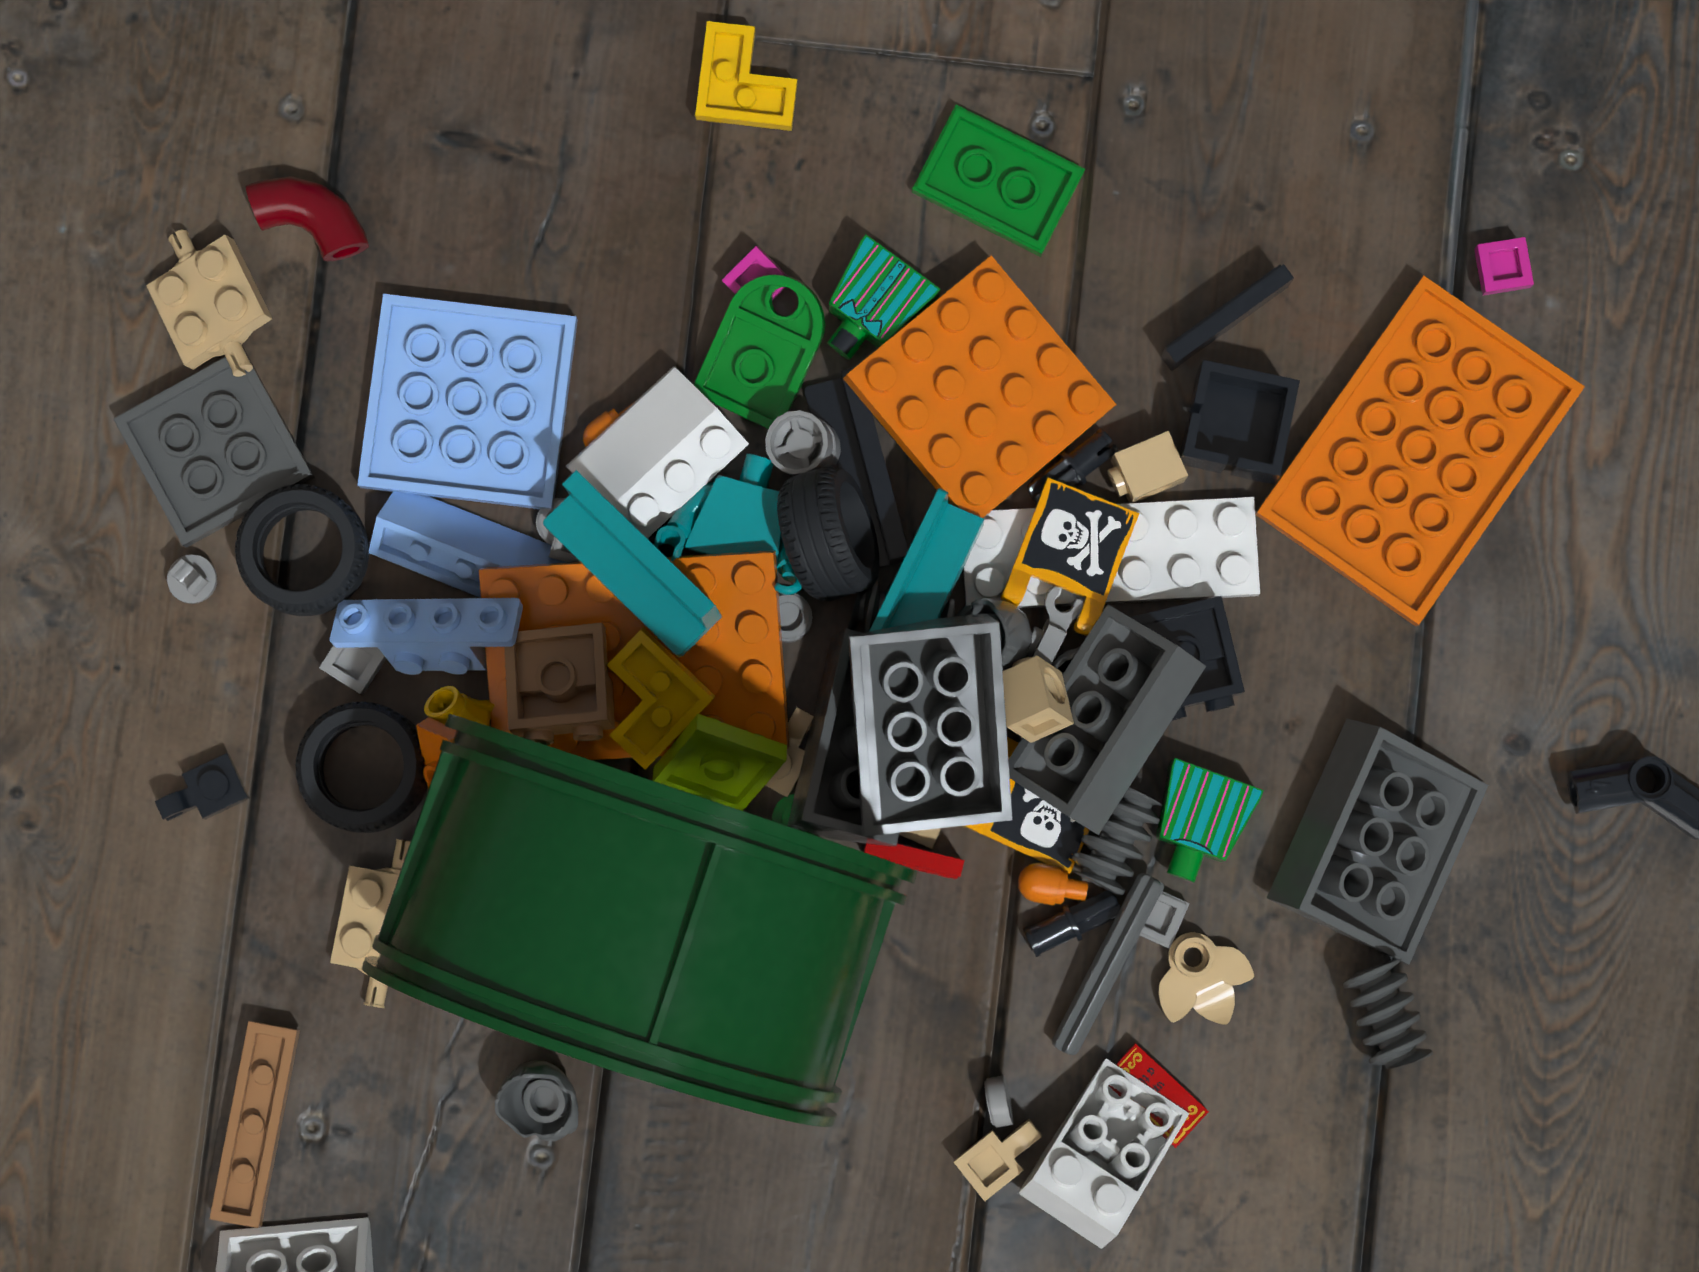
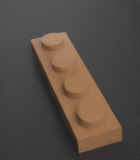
M248 1021L209 1218L211 1220L254 1228L262 1227L300 1034L298 1029Z

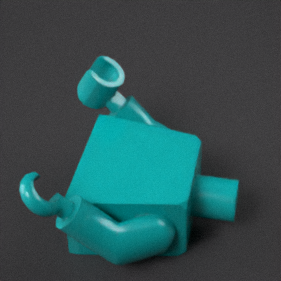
M746 454L739 480L718 475L715 482H708L690 500L674 512L667 526L657 531L654 546L657 549L662 544H669L675 548L671 561L681 557L685 541V548L688 551L701 555L776 550L777 576L779 572L785 581L794 584L785 586L776 583L774 589L780 594L792 595L802 588L789 562L780 532L777 512L779 491L767 488L774 466L770 459Z

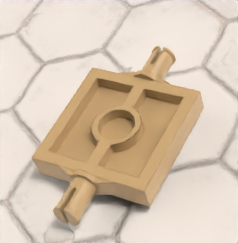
M178 230L175 232L176 236L171 234L168 240L179 261L171 270L146 285L185 366L194 370L213 357L225 355L234 376L246 375L244 370L250 372L253 366L242 344L253 331L273 318L234 239L223 235L202 250L196 251L187 230Z
M396 839L391 868L371 870L349 866L330 963L354 967L366 974L362 971L365 957H379L380 953L373 949L372 944L375 936L379 935L410 841ZM369 977L363 1005L384 1008L388 986Z

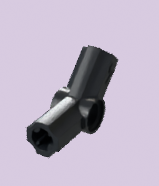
M1647 756L1636 760L1568 771L1567 786L1570 801L1576 814L1641 803L1693 840L1699 839V789L1673 772L1665 760L1655 756ZM1642 766L1651 769L1656 777L1655 788L1650 793L1642 791L1636 783V774Z

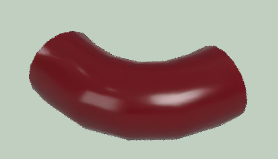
M289 176L260 180L245 185L251 208L262 231L283 225L301 227L313 236L324 261H337L349 258L369 247L365 231L350 205L323 184Z

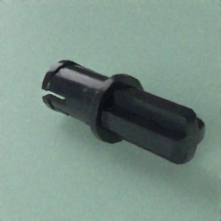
M1099 428L1095 431V434L1070 453H1060V460L1028 484V493L1036 504L1047 478L1071 487L1077 483L1084 485L1087 482L1086 476L1113 457L1115 453L1119 452L1115 444L1110 446L1109 443L1113 440L1103 429Z
M1106 890L1070 908L1065 904L1061 906L1062 912L1030 927H1025L1023 931L1035 956L1038 957L1041 953L1075 937L1077 941L1083 940L1082 934L1115 919L1121 906L1115 894Z

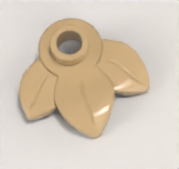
M1190 932L1182 934L1173 941L1168 951L1170 969L1159 983L1158 995L1160 1005L1165 1016L1173 1023L1183 1018L1193 1007L1197 1013L1206 1019L1227 1025L1230 1022L1235 1006L1233 985H1240L1253 979V969L1246 956L1234 947L1215 946L1207 936L1201 933ZM1191 947L1197 948L1201 953V961L1194 967L1188 966L1183 958L1185 951Z

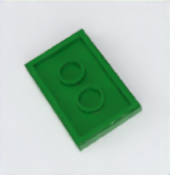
M955 105L912 188V193L1041 257L1085 172V168Z

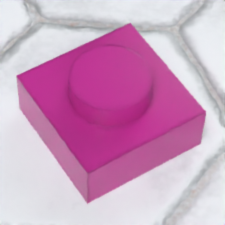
M1526 237L1478 244L1474 248L1482 296L1528 289L1534 285Z
M755 246L722 281L736 294L741 287L751 280L766 275L786 274L759 246ZM785 287L779 288V289L774 293L772 300H773Z

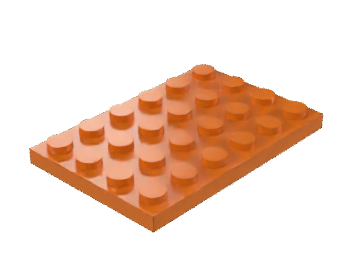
M1423 275L1255 515L1414 626H1418L1585 386Z
M776 550L688 555L676 558L674 561H671L672 556L666 557L716 605L722 615V618L682 657H677L581 562L484 567L479 569L481 598H518L523 604L518 631L603 623L606 627L607 658L609 663L644 627L716 696L699 713L700 715L717 719L754 734H760L768 739L785 744L787 749L789 748L779 593L774 589L775 584L778 583ZM485 647L489 702L495 705L491 712V727L511 733L508 730L505 648ZM608 667V675L613 682L616 729L641 703L642 699ZM615 729L603 730V738L595 741L574 740L573 733L554 735V743L547 745L589 760L632 758L609 736ZM681 733L659 756H663L667 752V750L672 746V744L681 735Z

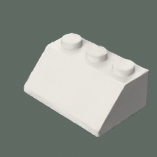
M673 366L568 463L566 467L572 473L577 470L648 539L675 511L690 500L749 443L717 407Z
M369 1217L220 1231L216 1272H374Z

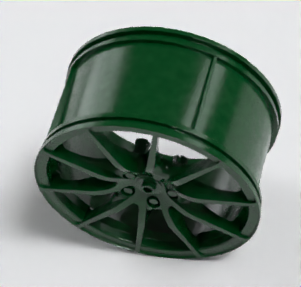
M449 714L445 726L456 730L452 742L442 740L439 749L442 751L379 935L375 936L372 944L373 949L380 953L379 957H365L362 971L375 980L429 1005L515 1038L611 1071L756 1114L799 1124L832 1127L837 1114L827 1107V1104L839 1102L842 1091L835 1083L895 903L904 905L907 895L898 892L901 882L904 880L914 884L918 871L709 799Z

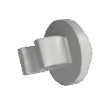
M199 555L182 556L167 571V584L170 592L184 603L196 604L205 601L213 594L217 585V573L214 566L207 559Z

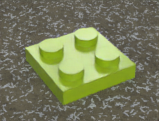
M697 714L654 766L653 781L743 811L786 762L787 745L768 739L760 734H754L723 723L717 719Z

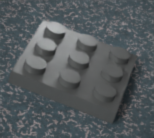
M226 357L113 419L182 546L186 548L245 516L251 506L265 494L283 486L303 484L315 477L254 366L250 372L244 370L246 375L236 377L233 375Z

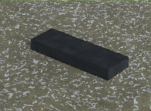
M1281 264L1168 344L1162 353L1163 361L1173 371L1287 289L1294 279L1293 275L1284 264L1282 266Z

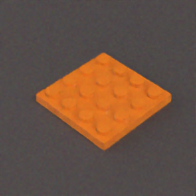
M992 255L843 378L936 490L940 488L948 492V503L981 518H984L1117 405Z

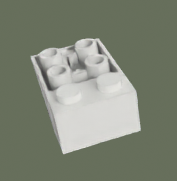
M1105 1059L1042 1153L1018 1194L1102 1249L1120 1232L1189 1113L1108 1059ZM1109 1085L1120 1091L1121 1097L1115 1091H1113L1109 1087ZM1150 1113H1154L1163 1119L1162 1127H1157L1151 1122ZM1173 1125V1130L1168 1138L1165 1139L1162 1135Z

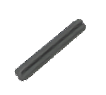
M1145 873L1137 875L1052 1039V1044L1058 1050L1069 1055H1076L1079 1052L1164 889V884L1158 879Z

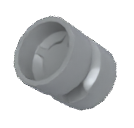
M801 410L789 411L777 417L770 425L765 438L766 452L771 462L781 471L791 476L829 465H837L841 453L840 439L835 430L822 419Z

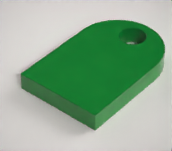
M779 274L756 278L741 287L729 304L694 386L710 402L769 429L777 417L791 410L823 339L825 317L821 303L815 293L798 279ZM781 287L792 289L798 296V308L790 316L777 313L772 304L774 293Z

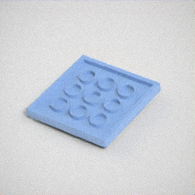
M383 294L357 486L364 489L395 491L533 509H552L559 470L578 322L577 317Z

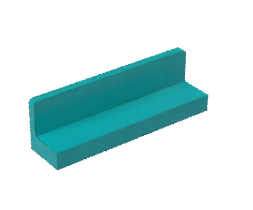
M576 470L562 484L569 496L544 519L543 525L677 657H682L722 618V615L707 596Z
M938 488L870 631L940 618L984 526V519L949 504L948 492Z

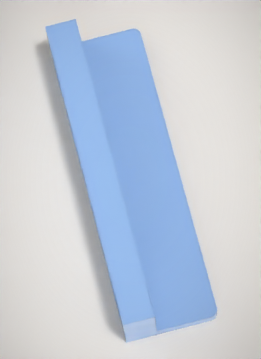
M395 491L392 492L376 516L369 547V553L480 598L479 569L569 563L550 558L551 545L430 496Z

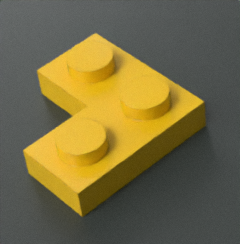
M707 21L696 104V120L792 131L797 79L750 74L755 26Z
M644 627L607 664L642 699L641 703L609 736L645 770L690 724L695 716L716 697Z

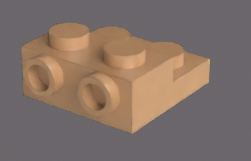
M603 623L518 631L516 643L511 647H504L508 730L512 734L544 745H550L554 743V735L573 733L574 740L595 741L603 738V730L615 729L613 682L608 675L606 627Z

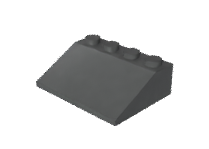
M988 614L937 618L848 635L863 836L1011 821L1012 805L999 621Z
M1346 719L1267 899L1394 959H1402L1401 962L1409 965L1489 785L1380 726Z

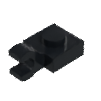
M226 753L183 773L182 776L188 788L156 800L155 804L163 820L170 821L195 808H198L202 819L206 820L250 799L230 755Z

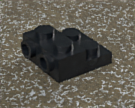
M1222 596L1130 617L1178 645L1206 666L1172 721L1187 717L1186 707L1204 704L1206 712H1212L1235 706L1233 697L1243 694L1245 690Z

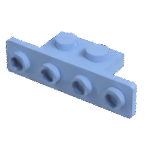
M518 598L343 600L337 606L330 642L336 648L378 647L396 671L410 675H416L422 671H445L450 674H464L467 670H487L485 647H511L516 643L523 604Z

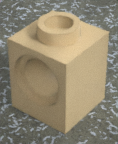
M1169 431L1115 453L1111 459L1113 468L1107 470L1118 497L1126 494L1129 503L1139 502L1184 483L1188 477Z
M1039 656L1020 659L1011 668L1003 671L1007 728L1032 743L1074 724L1060 670Z

